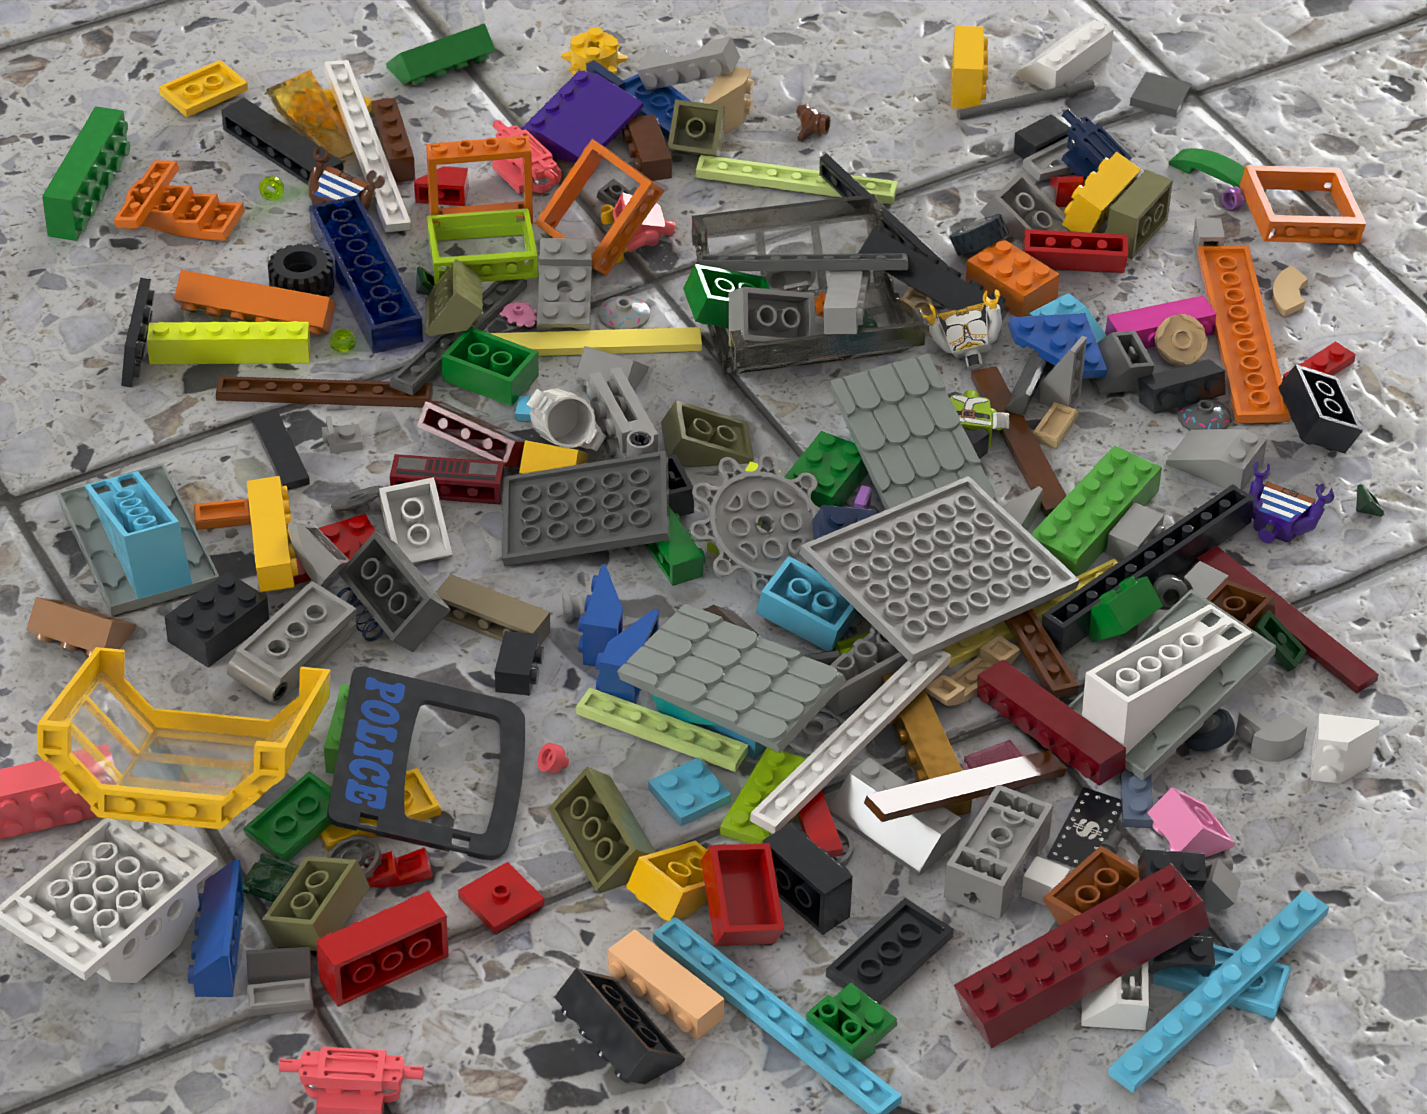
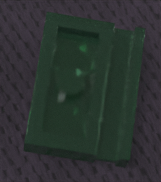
M261 853L258 863H254L242 881L243 891L274 903L299 865Z

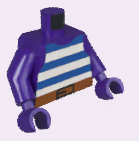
M1259 461L1255 462L1253 473L1256 478L1255 482H1251L1249 494L1254 497L1253 528L1259 532V538L1266 543H1271L1274 538L1284 542H1291L1297 535L1300 536L1313 531L1325 511L1324 505L1334 500L1333 489L1331 488L1327 495L1322 496L1325 485L1323 483L1319 484L1316 488L1318 496L1316 502L1314 498L1268 481L1264 485L1263 480L1267 479L1270 475V465L1268 463L1267 470L1260 473L1257 471Z

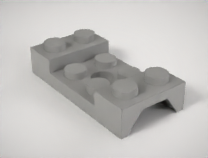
M540 238L537 332H548L553 327L575 328L578 331L590 330L592 239ZM564 286L572 289L568 293H561L559 291Z

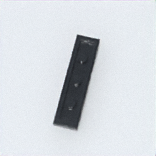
M278 410L252 415V425L276 476H280L281 486H287V489L290 490L309 485V475Z

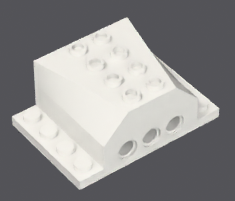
M104 818L0 905V925L23 939V943L32 945L85 981L97 972L110 982L137 983L181 945L199 907L197 884L218 867V859L164 824Z

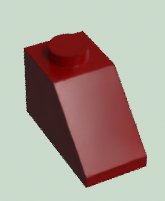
M443 166L437 169L438 205L465 206L469 190L468 168ZM427 174L414 181L415 203L429 204Z

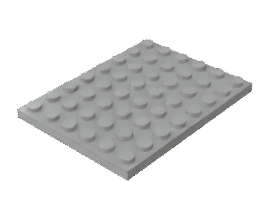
M969 476L805 543L801 546L799 552L910 663L1077 588L1080 581Z

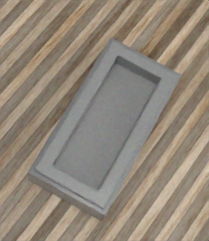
M310 978L247 985L250 1017L314 1010Z

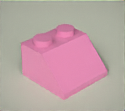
M1173 787L1147 812L1154 821L1153 828L1170 842L1168 848L1171 851L1205 853L1206 858L1228 850L1236 844L1205 803Z

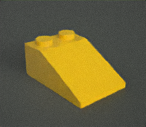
M692 841L641 856L635 865L626 888L634 893L639 901L646 903L655 910L663 920L669 921L674 917L680 920L689 917L707 903L701 859L707 849L697 841Z

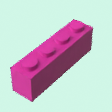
M1204 295L1107 315L1105 334L1107 336L1113 332L1135 330L1145 349L1156 347L1155 334L1157 328L1166 318L1178 314L1192 316L1203 325L1205 335L1209 336L1214 335L1216 313Z

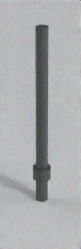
M1093 80L1079 83L1072 81L1064 83L1063 86L959 109L957 110V117L960 120L1061 96H1066L1067 98L1077 96L1079 92L1094 89L1095 84Z

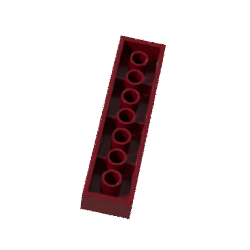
M1170 864L954 984L962 1010L992 1049L1208 928L1210 923L1204 901L1176 868Z

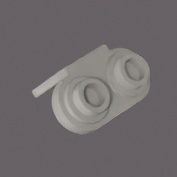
M769 271L766 275L770 289L807 292L816 279V271Z

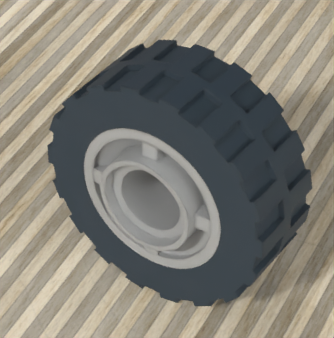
M996 214L974 221L952 233L949 237L957 256H961L996 243L1007 236L1009 231L1002 215Z

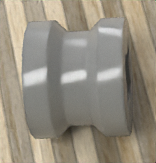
M585 591L572 596L569 593L562 594V607L566 622H572L574 618H580L581 614H586L585 601L587 594Z

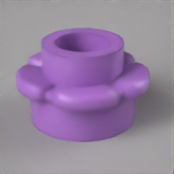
M1229 187L1223 192L1222 204L1226 209L1238 211L1244 205L1245 197L1239 187Z

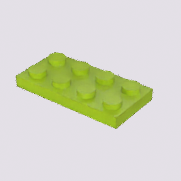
M767 747L720 825V835L747 844L763 843L764 839L772 835L769 831L751 822V812L798 768L806 758L784 751L779 753ZM797 814L787 824H793Z

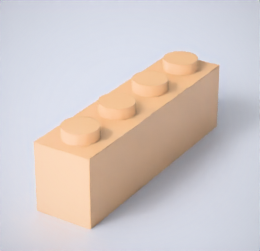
M635 929L608 949V970L615 979L621 980L628 985L635 995L643 997L651 1003L658 1013L666 1015L675 1022L681 1031L689 1033L698 1040L724 1019V998Z

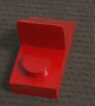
M1083 176L1050 177V187H1054L1055 205L1057 207H1067L1071 201H1074L1071 196L1079 185L1083 186Z

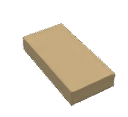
M1054 402L1033 431L1037 442L1057 449L1077 420L1079 410Z

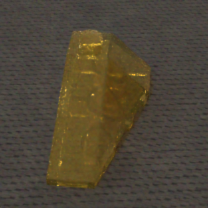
M311 70L266 89L277 112L309 140L321 146L324 150L327 149L329 153L340 160L355 153L349 136Z

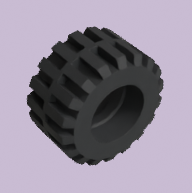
M299 243L293 246H285L286 248L284 249L280 248L276 251L277 253L271 255L270 260H268L269 286L330 297L329 295L333 294L335 288L333 259L329 252L323 250L322 247Z

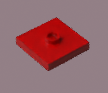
M509 862L502 864L458 890V898L494 934L545 905L544 897Z

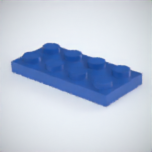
M639 74L623 80L625 81V91L644 104V107L637 115L655 114L662 134L669 139L675 99L691 100L673 86L646 91Z

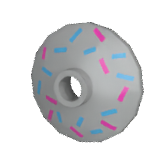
M632 296L612 297L604 301L598 311L601 323L613 330L638 329L647 323L650 316L648 305L641 299Z

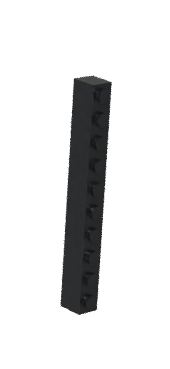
M1232 484L1043 613L1042 625L1057 650L1062 654L1089 635L1091 608L1101 602L1099 597L1113 589L1117 591L1120 588L1119 583L1131 576H1134L1135 579L1147 576L1151 584H1153L1160 576L1166 574L1176 575L1194 563L1197 557L1220 545L1252 522L1254 497Z

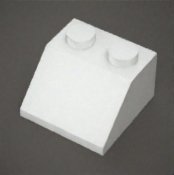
M1319 714L1311 755L1310 780L1341 784L1370 767L1379 728V720Z

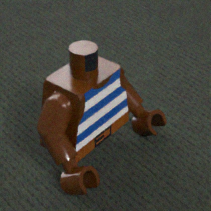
M316 147L313 151V156L317 162L316 166H312L308 183V196L312 200V209L315 211L313 219L321 225L325 224L329 218L339 223H345L350 217L365 213L376 194L375 189L381 188L384 185V177L379 175L378 179L373 182L377 173L371 170L366 175L368 182L366 183L329 165L323 168V165L329 162L331 155L326 149L325 156L319 158L320 148Z

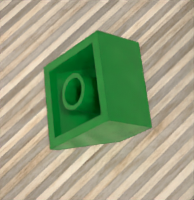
M1131 576L1119 583L1120 588L1117 591L1113 589L1099 597L1101 602L1091 608L1089 639L1091 642L1124 634L1163 607L1147 576L1139 579Z

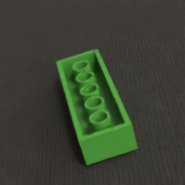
M1114 445L1031 535L1075 576L1084 573L1106 550L1108 534L1134 502L1146 506L1159 492L1162 467Z

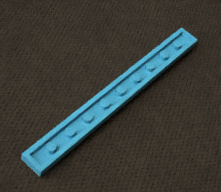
M1305 890L1300 893L1109 1067L1108 1075L1134 1093L1326 917L1329 906Z
M677 917L672 918L653 932L654 943L869 1114H889L901 1104L902 1095L837 1046L808 1023L805 1018Z

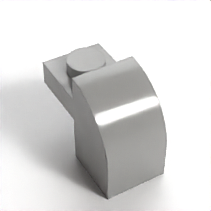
M1247 707L1239 712L1236 734L1252 744L1250 755L1268 762L1286 760L1304 748L1307 732L1305 725L1286 712H1283L1269 723Z

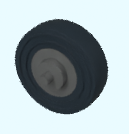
M1219 708L1204 721L1200 729L1185 741L1186 746L1195 751H1208L1226 744L1235 733V724L1232 716L1228 711Z

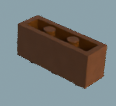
M655 114L634 117L626 125V128L622 129L623 141L628 143L629 157L634 158V168L651 181L672 178V157Z

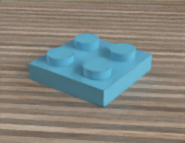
M699 758L648 781V790L680 826L731 803V793Z

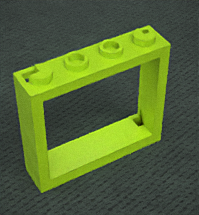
M528 208L426 216L428 243L435 285L455 259L479 274L481 282L538 278V255ZM516 215H524L525 220L523 217L516 218ZM432 221H439V223L433 224ZM522 235L525 251L439 257L437 241Z

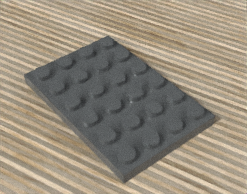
M666 451L504 477L502 561L504 566L670 540L669 477Z

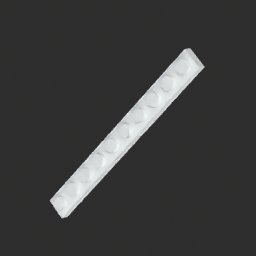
M349 61L324 62V72L365 180L367 173L371 170L377 173L373 182L378 179L379 175L384 177L385 183L381 188L375 189L376 194L373 201L385 232L410 230L411 221Z
M940 649L912 663L907 661L751 812V822L772 834L783 828L950 664L951 655Z

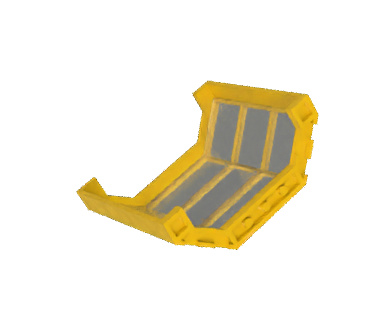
M96 647L38 722L37 754L45 762L48 760L61 774L59 777L75 794L79 793L91 805V811L99 818L222 829L240 812L246 810L274 784L285 778L330 698L331 669L301 667L299 696L273 718L260 719L153 708L125 679V650Z

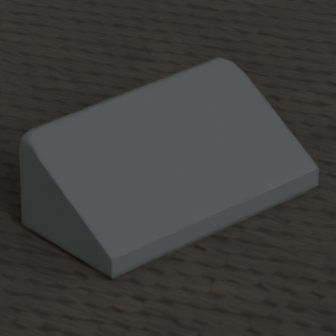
M310 947L246 950L248 985L310 978L312 983Z

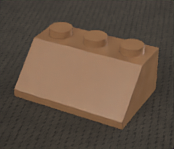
M36 597L26 630L36 633L35 638L49 643H52L53 639L61 641V647L69 650L78 651V647L86 649V655L90 656L96 647L120 649L135 630L136 624L66 601Z

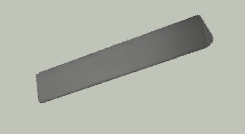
M1036 350L1030 354L1005 406V410L1021 416L1025 415L1049 364L1048 361L1038 356L1039 352Z

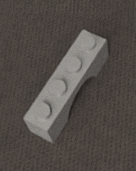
M726 37L709 41L699 50L681 57H672L667 50L646 54L637 72L647 91L731 74L740 59V55L732 38Z
M1199 561L1186 574L1184 583L1187 586L1188 592L1192 589L1204 598H1207L1225 579L1228 580L1229 575ZM1159 609L1138 624L1137 640L1169 610Z

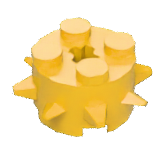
M592 27L587 32L572 37L570 51L561 54L562 59L570 62L571 67L568 70L573 75L579 70L586 71V64L593 60L616 75L618 64L628 60L627 56L618 53V48L621 46L618 44V40L612 35L603 32L600 27Z

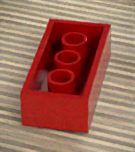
M426 891L391 908L383 909L364 920L354 922L352 925L337 932L327 934L323 938L316 940L320 983L336 1006L339 1007L449 957L447 915L430 892Z

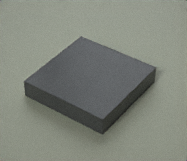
M1146 72L1130 98V106L1176 118L1191 92L1192 83Z

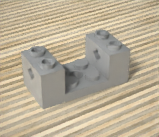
M997 784L946 865L944 898L1001 919L1013 899L1014 880L1017 870L1027 854L1033 857L1039 856L1049 840L1053 805Z

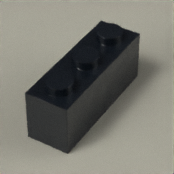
M1210 359L1138 378L1139 402L1154 414L1197 403L1201 400L1226 395L1225 370Z

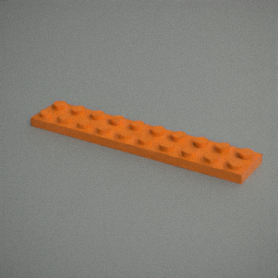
M1249 245L1198 246L1197 258L1207 301L1216 313L1214 331L1223 370H1225V378L1235 422H1289L1290 413L1278 389L1282 383V378Z

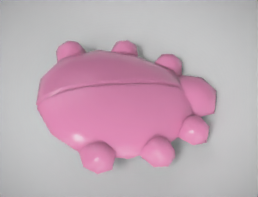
M514 302L506 305L503 311L500 312V316H506L508 324L517 323L516 325L519 328L523 325L529 328L535 325L534 321H537V316L534 315L537 314V310L532 309L529 302Z

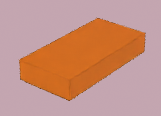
M249 499L193 504L196 530L251 524Z

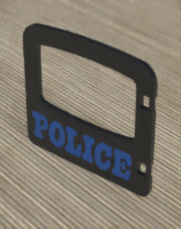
M360 666L355 668L351 675L327 810L328 821L337 827L375 833L376 836L447 852H459L473 858L483 860L500 858L507 851L510 843L521 792L525 754V716L522 710L513 702L502 698ZM422 705H432L488 718L499 724L500 753L497 784L487 830L483 834L418 821L405 815L404 791L408 754L416 717ZM362 817L375 820L377 824L374 826L361 823L359 819ZM452 838L468 841L469 846L453 844Z

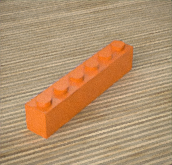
M187 270L180 271L173 299L184 311L195 313L196 309L204 310L207 315L221 317V314L230 315L231 319L245 322L246 318L255 320V322H309L310 335L320 336V332L329 334L336 303L326 296Z

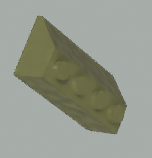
M457 259L454 260L425 299V334L428 336L467 331L472 324L475 326L483 316L481 276Z
M586 767L548 808L596 892L602 893L628 884L639 857L656 852L611 776L590 767Z

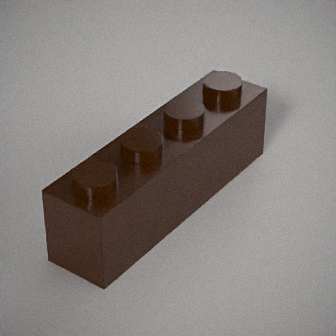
M382 98L371 101L372 123L395 182L415 180L414 154L396 98Z

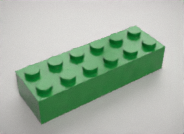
M95 106L42 195L48 237L77 241L81 233L85 232L90 217L95 215L98 203L104 199L106 189L112 185L114 175L117 171H120L123 159L130 153V142L127 141L128 122L125 121L123 110Z

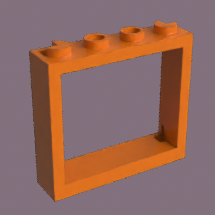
M529 136L426 144L429 216L528 208L531 224H533L532 153ZM523 158L524 201L449 208L438 207L437 165ZM516 215V218L523 217L525 220L524 215ZM432 221L433 224L439 223V221Z
M592 139L584 148L583 153L570 169L560 187L555 191L554 196L541 212L535 224L553 238H567L555 228L603 157L639 182L640 185L592 254V268L607 276L665 190L609 149Z
M1245 166L1239 186L1264 242L1360 243L1366 223L1340 168ZM1263 189L1330 191L1342 217L1274 215Z

